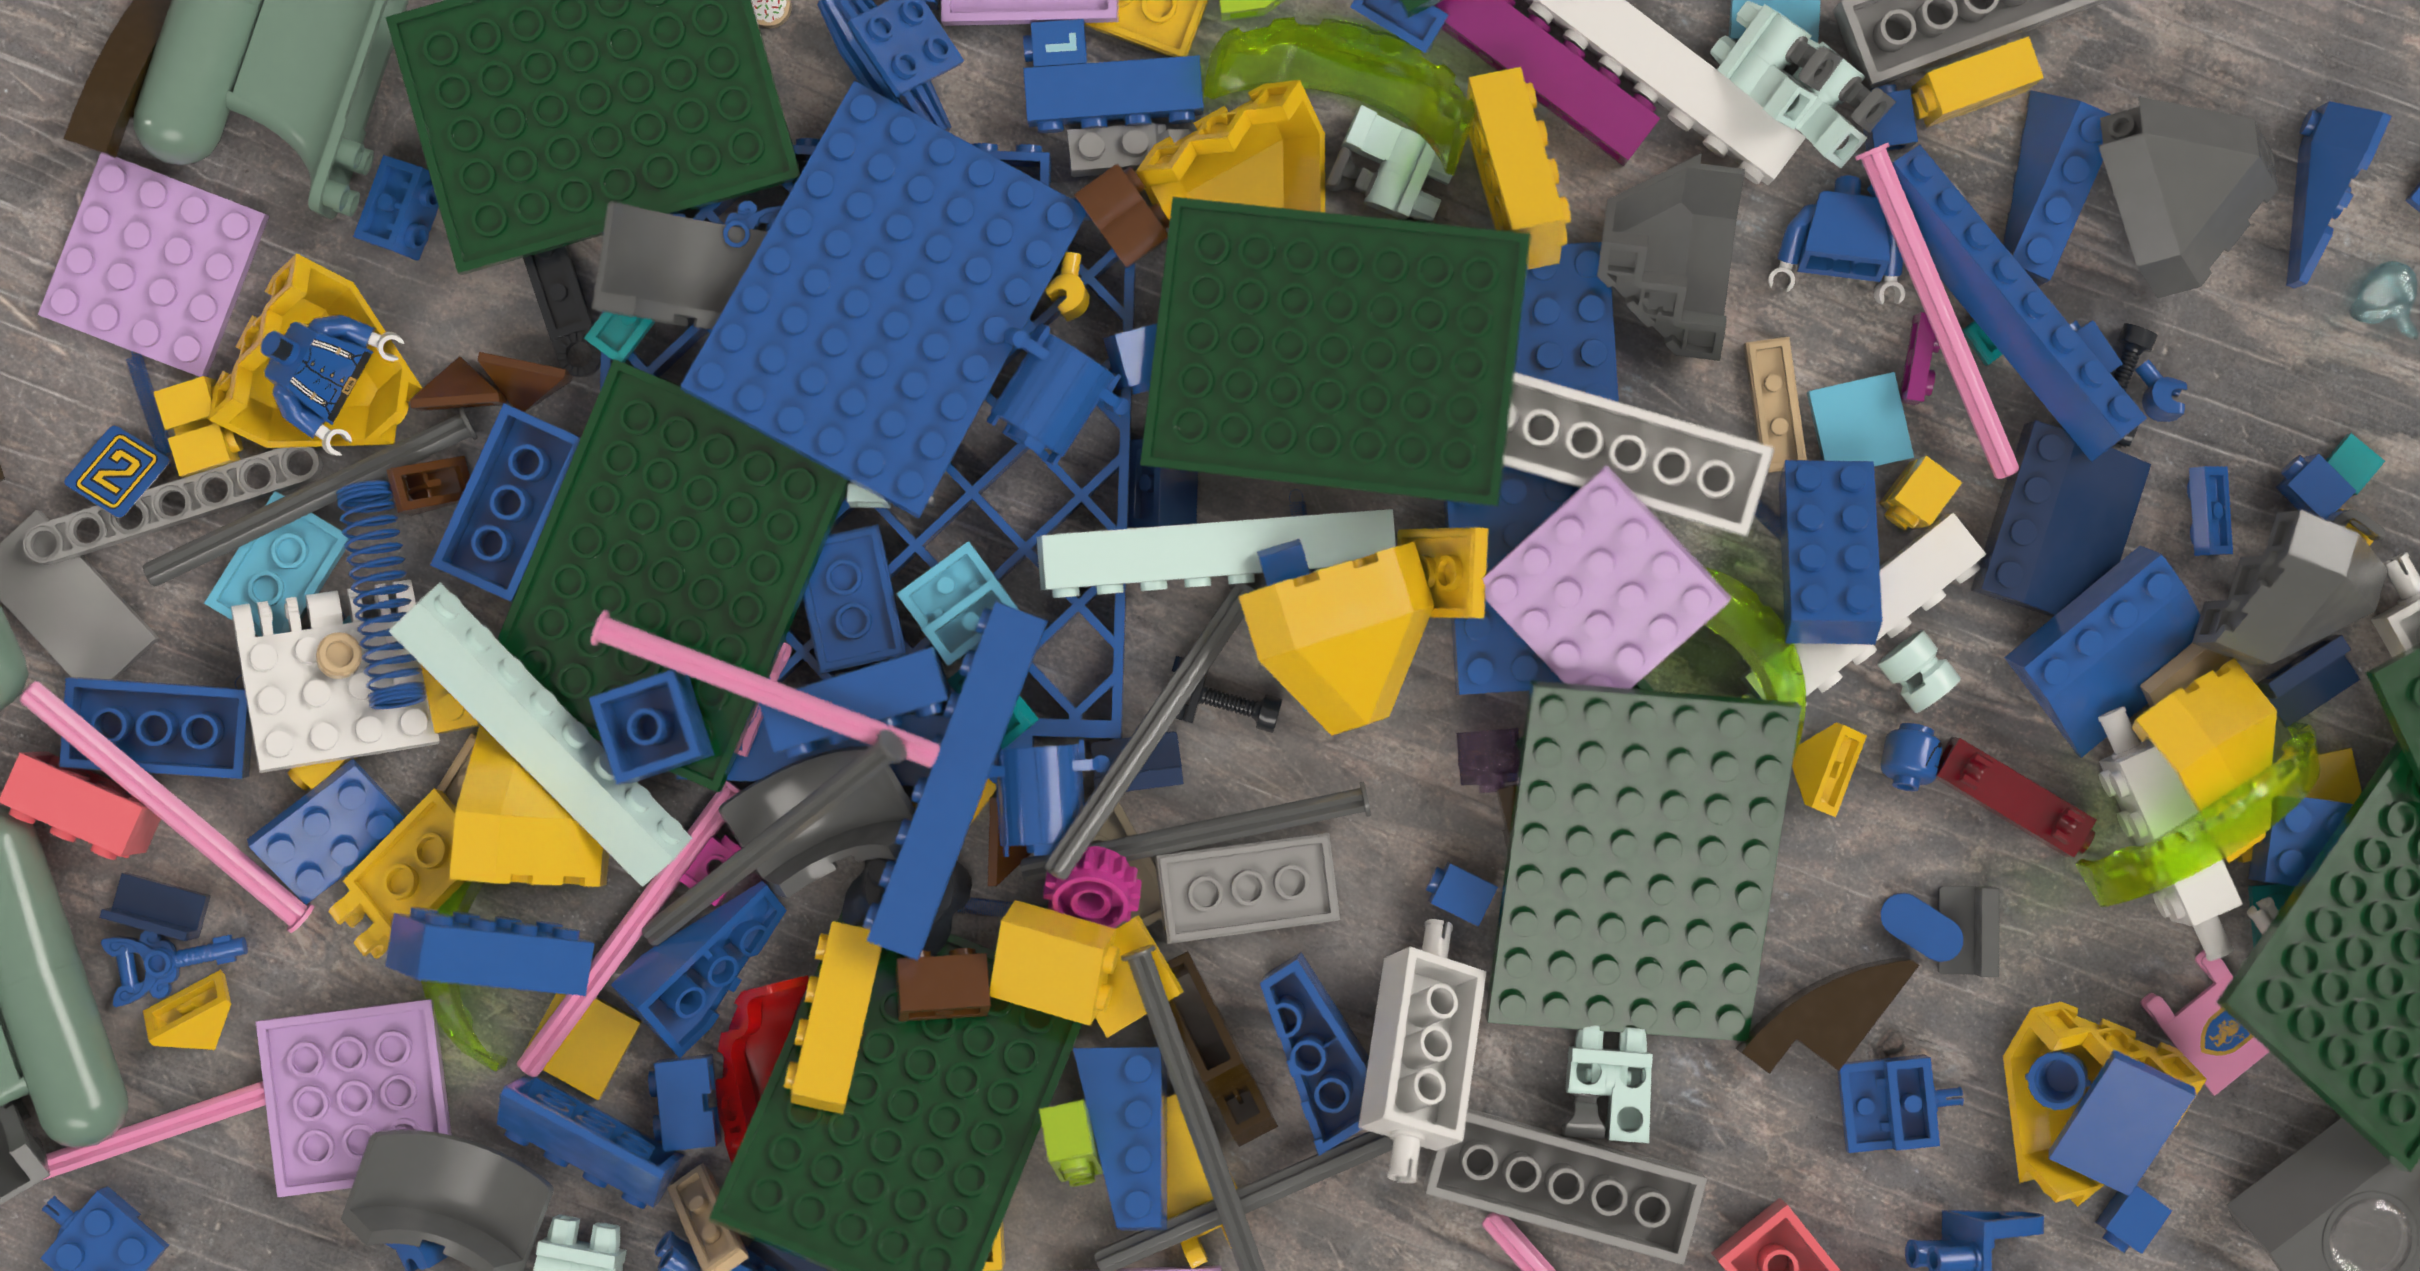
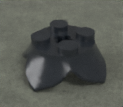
M885 858L865 860L864 870L851 883L845 894L842 920L846 924L863 928L872 902L880 905L886 891L885 887L879 885L888 860L897 862V860ZM956 861L923 951L931 952V957L936 956L946 945L951 933L953 914L964 908L970 898L972 879L968 871L958 861Z

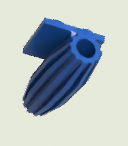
M819 0L817 6L836 48L858 83L949 132L952 126L931 80L960 66L965 60L924 0H889L877 6L873 0Z

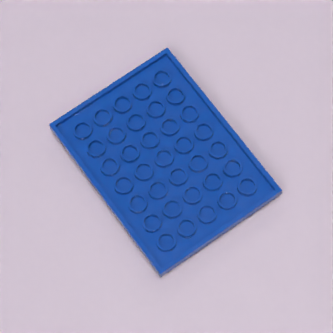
M853 81L680 388L693 397L911 515L920 518L1014 348L1013 345L1005 341V331L1010 327L1024 330L1088 213L1080 203L864 85Z

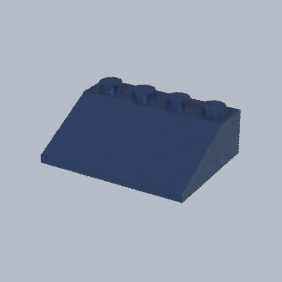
M2035 420L2023 426L2014 454L2019 470L2006 479L1984 547L1986 555L1980 560L1979 566L1981 569L1976 572L1971 591L2054 617L2120 562L2151 464L2114 448H2110L2091 462L2065 429Z

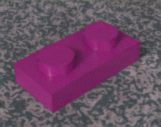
M1925 312L1914 315L1900 390L1901 402L1917 405L1924 402L1925 396H1931L1934 388L1936 373L1935 370H1930L1932 352L1938 353L1940 346Z

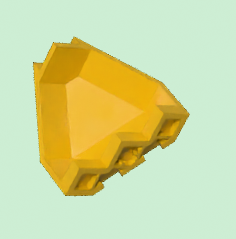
M1300 80L1262 84L1248 92L1250 101L1230 112L1223 106L1193 123L1196 131L1174 142L1169 136L1156 143L1136 170L1138 177L1146 187L1145 191L1152 205L1157 203L1169 221L1173 197L1325 212V132Z
M296 253L272 276L264 291L271 295V299L258 318L253 315L251 316L235 346L240 349V355L235 362L232 373L229 374L222 371L215 384L209 414V421L266 448L323 447L320 438L315 436L312 439L285 420L281 415L272 393L274 384L265 377V369L271 359L261 352V343L268 333L277 331L285 335L289 326L295 321L309 325L315 318L344 315L374 327V333L379 335L386 333L354 282ZM391 339L384 343L383 351L393 354L399 359L388 361L380 355L376 347L368 345L367 348L373 351V354L333 425L325 421L324 426L330 430L342 429L347 431L352 438V443L344 440L341 435L335 434L330 440L331 446L395 444L397 425L405 418L410 399L422 389V386Z
M1415 542L1392 547L1353 561L1350 560L1238 596L1259 662L1331 736L1390 717L1435 606Z
M2235 658L2226 662L2217 672L2214 673L2212 670L2194 680L2184 690L2180 688L2138 717L2132 726L2133 731L2143 742L2149 738L2174 769L2211 834L2218 851L2229 863L2256 843L2260 844L2266 835L2277 717L2276 708Z
M480 724L455 811L449 879L510 884V882H520L534 885L563 886L566 883L589 887L607 885L609 853Z
M2056 1002L2030 1009L2005 1051L2003 1062L2019 1184L2035 1180L2040 1185L2042 1191L2050 1196L2055 1203L2071 1199L2078 1207L2102 1188L2104 1184L2049 1159V1149L2080 1101L2067 1109L2054 1110L2044 1107L2035 1100L2029 1090L2028 1080L2025 1079V1075L2029 1073L2030 1067L2037 1058L2050 1051H2064L2076 1054L2087 1066L2088 1080L2091 1081V1084L2113 1050L2195 1087L2196 1096L2207 1078L2178 1048L2160 1042L2157 1048L2136 1040V1031L2103 1018L2099 1024L2077 1016L2078 1008L2064 1002Z

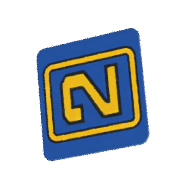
M111 426L65 478L64 483L67 487L110 514L121 518L125 516L167 467L169 458L118 426Z

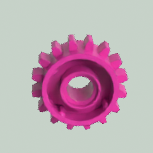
M1089 846L1067 879H1058L1046 871L1043 898L1049 900V910L1116 928L1123 921H1130L1131 911H1138L1142 880L1136 879L1137 868L1130 867L1126 857L1107 848Z

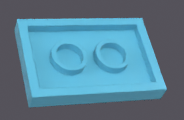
M274 491L266 505L285 496ZM313 513L307 514L239 547L204 604L232 621L231 606L250 604L255 635L260 637L262 633L257 602L268 601L273 615V635L290 632L289 622L284 609L285 598L296 597L300 620L302 621L307 613L305 596L320 592L345 552L344 544L350 538L344 536L340 529Z

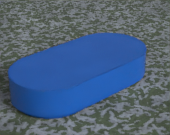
M1896 893L1887 898L1883 903L1881 921L1885 929L1934 961L1944 962L1953 959L1961 951L1963 934L1957 923L1909 893Z

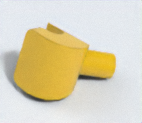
M1073 252L1065 253L1061 275L1054 278L1045 289L1052 302L1059 297L1067 296L1057 307L1067 322L1083 315L1089 305L1088 291L1082 280L1078 277L1082 255Z

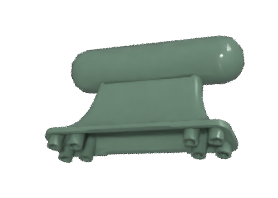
M171 0L134 108L133 128L139 143L150 155L165 163L177 165L196 163L212 154L221 141L230 112H236L264 125L279 135L301 157L308 169L311 180L308 207L311 211L331 220L338 213L352 217L358 207L360 193L350 189L349 183L353 172L367 175L373 163L374 151L365 148L363 144L367 133L365 128L393 49L386 17L405 12L409 0Z
M0 807V1107L30 1094L40 1125L49 1138L67 1147L84 1148L95 1146L112 1137L123 1125L129 1109L127 1091L38 833L33 824L9 815L10 809Z

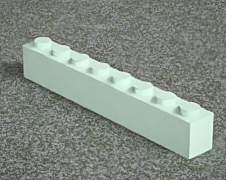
M1393 509L1041 535L1036 537L1041 590L1052 589L1053 598L1080 596L1079 587L1096 586L1097 595L1124 593L1123 584L1140 583L1141 591L1168 589L1167 580L1184 579L1185 588L1211 586V577L1228 576V584L1255 582L1254 574L1263 573L1257 551L1296 539H1300L1309 569H1315V572L1396 547Z
M438 583L389 630L421 665L642 887L669 865L691 841L692 837L683 829L682 825L662 808L646 788L638 782L616 784L606 750L589 734L585 726L579 723L556 700L555 696L546 690L525 669L524 665L505 649L492 635L491 631L483 626L461 604L460 600L441 583Z

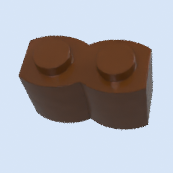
M1117 163L1074 195L1128 269L1168 240V233L1165 229L1169 227L1170 221L1157 203L1149 208L1139 194L1146 187L1130 166L1123 171Z

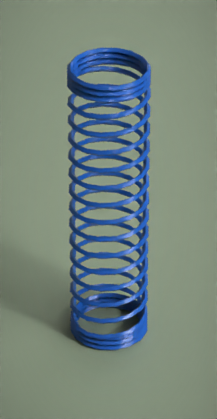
M375 480L343 486L336 491V499H338V507L346 511L340 516V521L348 525L342 530V534L350 538L344 544V548L353 552L347 557L346 562L355 566L349 571L348 576L357 580L351 585V590L359 594L354 598L353 604L361 608L356 612L355 618L363 621L357 628V631L362 635H366L359 645L369 649L361 658L365 662L371 663L364 669V674L374 677L366 683V687L373 691L368 695L369 707L373 709H393L420 703L427 697L425 695V683L423 682L404 683L385 688L370 686L373 682L384 678L417 675L422 672V669L408 668L385 674L369 673L368 670L381 664L406 663L417 659L412 654L394 656L383 660L367 659V655L379 650L405 649V647L399 641L380 646L365 645L364 642L371 638L393 635L389 632L390 629L378 632L362 631L363 627L371 623L399 621L407 612L392 613L376 618L359 616L362 612L369 609L401 607L410 604L412 600L409 598H397L370 605L357 602L360 598L367 595L395 594L408 590L410 586L396 584L368 591L355 589L358 584L365 581L398 579L405 577L407 572L394 570L366 577L353 575V572L363 567L375 568L403 563L405 558L393 556L364 563L351 561V558L359 554L392 552L401 549L403 545L394 542L373 545L362 549L349 548V544L357 540L391 538L399 535L401 531L399 529H382L358 536L346 533L347 530L355 526L364 527L396 522L399 517L396 515H381L356 522L344 520L345 516L353 512L369 513L394 508L396 506L395 502L389 501L394 497L390 482Z

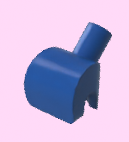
M2149 359L2135 369L2148 386L2142 398L2143 409L2148 417L2159 422H2170L2184 415L2185 404L2174 401L2171 396H2179L2181 390H2187L2186 382L2171 377H2163Z
M422 1240L420 1247L406 1244H386L396 1250L406 1271H415L418 1268L425 1270L448 1257V1255L443 1254L445 1246Z

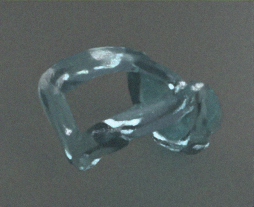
M2397 261L2379 264L2365 278L2356 300L2349 309L2351 317L2356 321L2368 324L2379 323L2392 317L2396 320L2402 335L2417 340L2419 333L2409 318L2418 288L2417 278L2413 269L2407 264Z

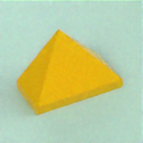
M1836 722L1795 747L1792 769L1806 806L1833 817L1837 816L1867 735Z
M221 969L143 1010L148 1041L153 1046L216 1049L231 1007L226 977Z

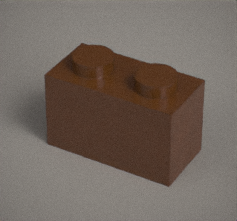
M959 948L949 951V956L931 957V952L922 951L918 960L905 955V958L897 959L895 976L899 1021L988 1016L991 1005L986 953L976 954L975 949Z

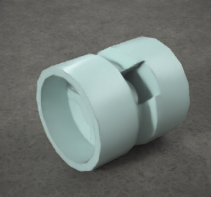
M1920 630L1908 637L1877 663L1878 667L1892 684L1900 683L1903 686L1900 695L1915 713L1923 711L1935 703L1961 680V677L1947 659L1938 660L1936 658L1938 648L1924 630Z

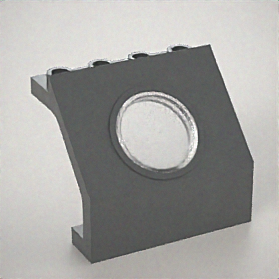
M2343 1118L2227 1204L2235 1224L2243 1233L2247 1231L2280 1271H2420V1159L2411 1172L2400 1171Z

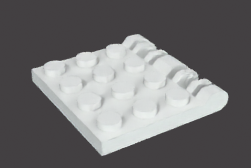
M411 579L392 582V585L406 584L410 586L406 591L393 594L394 599L409 598L412 600L408 605L396 607V613L408 612L416 605ZM385 583L375 585V588L383 587L386 585ZM347 589V597L352 623L343 624L341 604L337 590L309 594L305 598L310 629H301L296 597L285 598L286 603L284 605L290 632L274 635L272 609L268 601L257 602L262 633L260 637H255L250 604L231 606L259 773L439 744V734L434 733L427 697L424 701L410 706L393 709H373L369 707L370 703L368 702V695L373 691L366 687V683L374 677L364 674V669L371 663L361 660L358 670L353 675L344 679L330 678L319 669L316 662V652L319 643L327 635L337 632L347 633L353 636L359 643L366 636L357 631V628L363 621L355 618L356 612L361 608L353 604L354 598L359 594L351 589ZM388 594L374 595L375 603L389 600ZM360 598L357 602L362 604V598ZM390 608L378 609L379 616L391 614ZM398 621L371 623L363 627L362 631L378 632L390 629ZM394 636L374 637L365 641L364 644L380 646L397 642L398 640ZM361 647L362 655L369 649ZM406 648L379 650L367 655L366 658L383 660L411 653ZM418 660L398 664H381L371 668L368 672L385 674L402 669L421 668V664ZM421 672L420 674L407 677L384 678L373 682L370 686L385 688L411 682L424 683Z

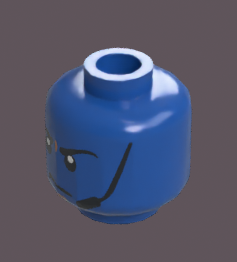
M1902 723L1899 729L1892 730L1886 736L1881 759V771L1893 780L1892 786L1905 791H1918L1920 785H1927L1936 780L1942 754V743L1934 736L1933 729L1915 723Z

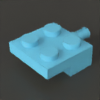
M969 541L897 593L948 666H951L966 655L968 649L977 650L982 634L976 633L975 630L984 607L993 609L996 601L1019 610Z

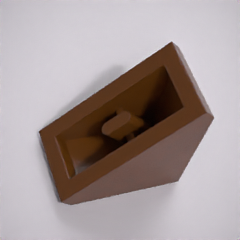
M465 456L394 467L386 470L397 511L400 514L409 516L457 504L470 478Z

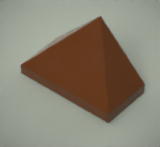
M479 352L478 362L510 404L523 412L528 411L572 382L573 376L568 374L569 371L566 369Z
M460 356L410 399L411 408L417 411L501 406L503 403L507 404V398L503 393Z
M997 796L990 797L988 886H998L1020 865L1023 858H1027L1032 853H1027L1026 845L1008 846L1009 857H1003V846H1000Z

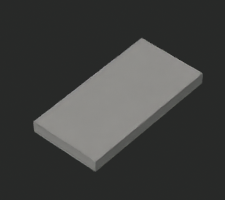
M35 510L0 543V601L71 677L116 680L160 638L83 555L53 565H43L32 561L26 556L22 543L25 533L29 528L49 521L41 510ZM50 532L38 535L34 541V550L41 557L49 556L56 550L57 540Z
M1329 833L1154 856L1166 944L1340 920Z

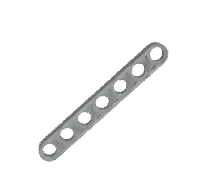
M289 447L270 450L147 489L134 504L140 508L143 517L140 525L134 529H124L120 524L119 518L97 505L29 528L22 541L23 550L26 556L34 562L43 565L57 564L271 496L274 491L280 493L309 484L321 474L323 468L322 458L313 447ZM297 452H308L313 459L312 469L305 475H294L289 468L290 458ZM255 465H264L270 471V481L261 489L251 488L247 482L248 471ZM215 478L223 479L228 486L226 497L220 502L213 503L208 501L204 493L206 484ZM170 492H180L185 499L183 511L176 516H168L162 509L163 498ZM85 519H94L100 528L99 536L91 543H82L77 537V527ZM50 532L57 540L56 550L49 556L41 557L34 550V541L38 535Z

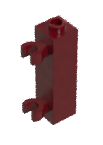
M1951 737L1941 754L1939 769L1936 775L1938 781L2063 856L2075 858L2078 852L2083 854L2089 848L2096 834L2092 830L2097 821L2095 818L1965 740Z

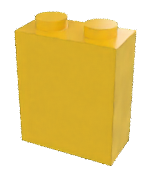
M2029 36L1925 74L1912 86L1913 94H1911L1916 118H1923L1925 126L1928 128L2028 91L2044 79Z
M1015 900L1001 920L989 991L990 997L1090 1026L1099 1010L1104 1012L1107 1010L1112 996L1113 986L1107 984L1108 973L1112 974L1119 958L1120 948L1114 947L1117 929Z

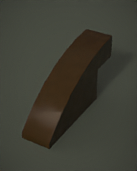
M171 0L132 1L99 54L75 106L63 139L75 145L116 158L129 119L134 121V108Z
M1187 951L1167 961L1184 990L1182 994L1168 1001L1181 1038L1202 1082L1214 1098L1238 1146L1240 1147L1279 1127L1190 953Z
M1899 957L1864 963L1833 973L1801 989L1779 1004L1753 1027L1749 1038L1746 1041H1741L1735 1049L1770 1074L1794 1041L1797 1040L1828 1065L1840 1071L1920 965L1909 958Z

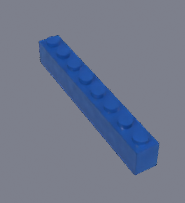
M1918 145L1895 160L1892 165L1940 279L2089 460L2093 462L2145 421L2147 417L1924 148ZM1871 184L1866 190L1872 197H1877Z
M996 601L993 609L984 607L975 630L976 633L982 634L976 652L968 649L959 672L960 675L966 677L960 694L952 691L943 717L950 719L944 736L936 734L933 740L934 743L940 746L938 757L929 777L920 776L911 799V801L918 803L916 812L912 820L904 818L895 841L896 844L902 846L897 862L888 860L879 883L880 886L886 888L881 904L872 902L866 916L863 928L870 930L867 938L868 942L916 960L920 958L1048 622L1047 620Z

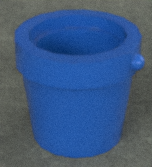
M2050 1051L2040 1056L2030 1067L2029 1073L2025 1075V1079L2028 1080L2029 1090L2034 1099L2044 1107L2054 1110L2067 1109L2077 1104L2085 1095L2087 1087L2091 1086V1081L2088 1080L2087 1066L2084 1061L2076 1054L2064 1051Z

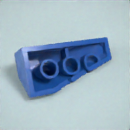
M2331 101L2319 106L2316 110L2311 109L2307 113L2299 132L2304 137L2298 152L2287 286L2295 289L2308 283L2333 235V228L2328 226L2331 218L2337 219L2343 209H2347L2353 197L2349 184L2361 169L2367 171L2391 119V115Z
M761 881L642 954L611 986L630 1009L676 1056L681 1058L712 1028L720 1015L716 1012L717 1007L728 990L735 992L742 981L738 977L742 968L750 957L760 953L787 910L767 884Z

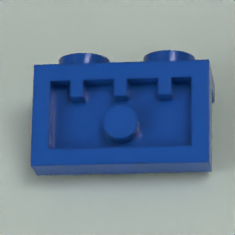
M383 155L353 237L418 261L427 244L429 233L439 208L429 170Z

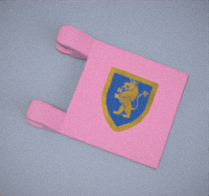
M2203 950L2195 957V961L2214 982L2175 1014H2173L2165 1000L2154 993L2146 995L2140 1001V1005L2161 1028L2175 1048H2178L2207 1078L2204 1085L2215 1096L2270 1051L2217 1003V1000L2233 976L2221 958L2207 961Z

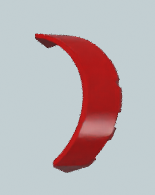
M808 975L742 991L734 1001L738 1007L733 1015L729 1030L721 1033L717 1051L724 1056L723 1078L716 1079L719 1121L724 1130V1142L731 1163L734 1161L793 1025L797 1008L808 987Z

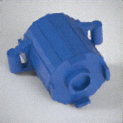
M1039 323L1031 337L1023 330L1010 327L1004 333L1005 341L1010 345L1021 348L1027 354L992 407L991 414L986 422L995 426L998 420L1002 419L1007 425L1001 433L1018 444L1022 442V444L1039 455L1044 448H1047L1052 453L1046 461L1056 466L1060 458L1064 457L1099 401L1104 403L1107 410L1118 415L1128 412L1130 408L1129 401L1112 393L1122 376L1111 370L1108 371L1081 351L1049 333L1051 328L1047 325Z
M1084 739L1078 740L1079 744L999 750L988 778L996 777L1000 846H1003V857H1009L1008 846L1026 845L1027 853H1034V856L1051 855L1085 805L1082 771L1095 770L1100 773L1106 772L1110 767L1109 759L1104 755H1097L1093 759H1085Z

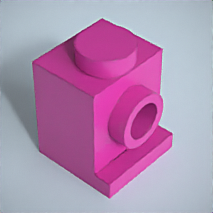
M726 834L722 840L717 836L711 837L679 881L691 889L710 874L709 864L712 860L717 859L724 863L742 848L735 839ZM731 889L715 900L712 905L717 906L721 904Z

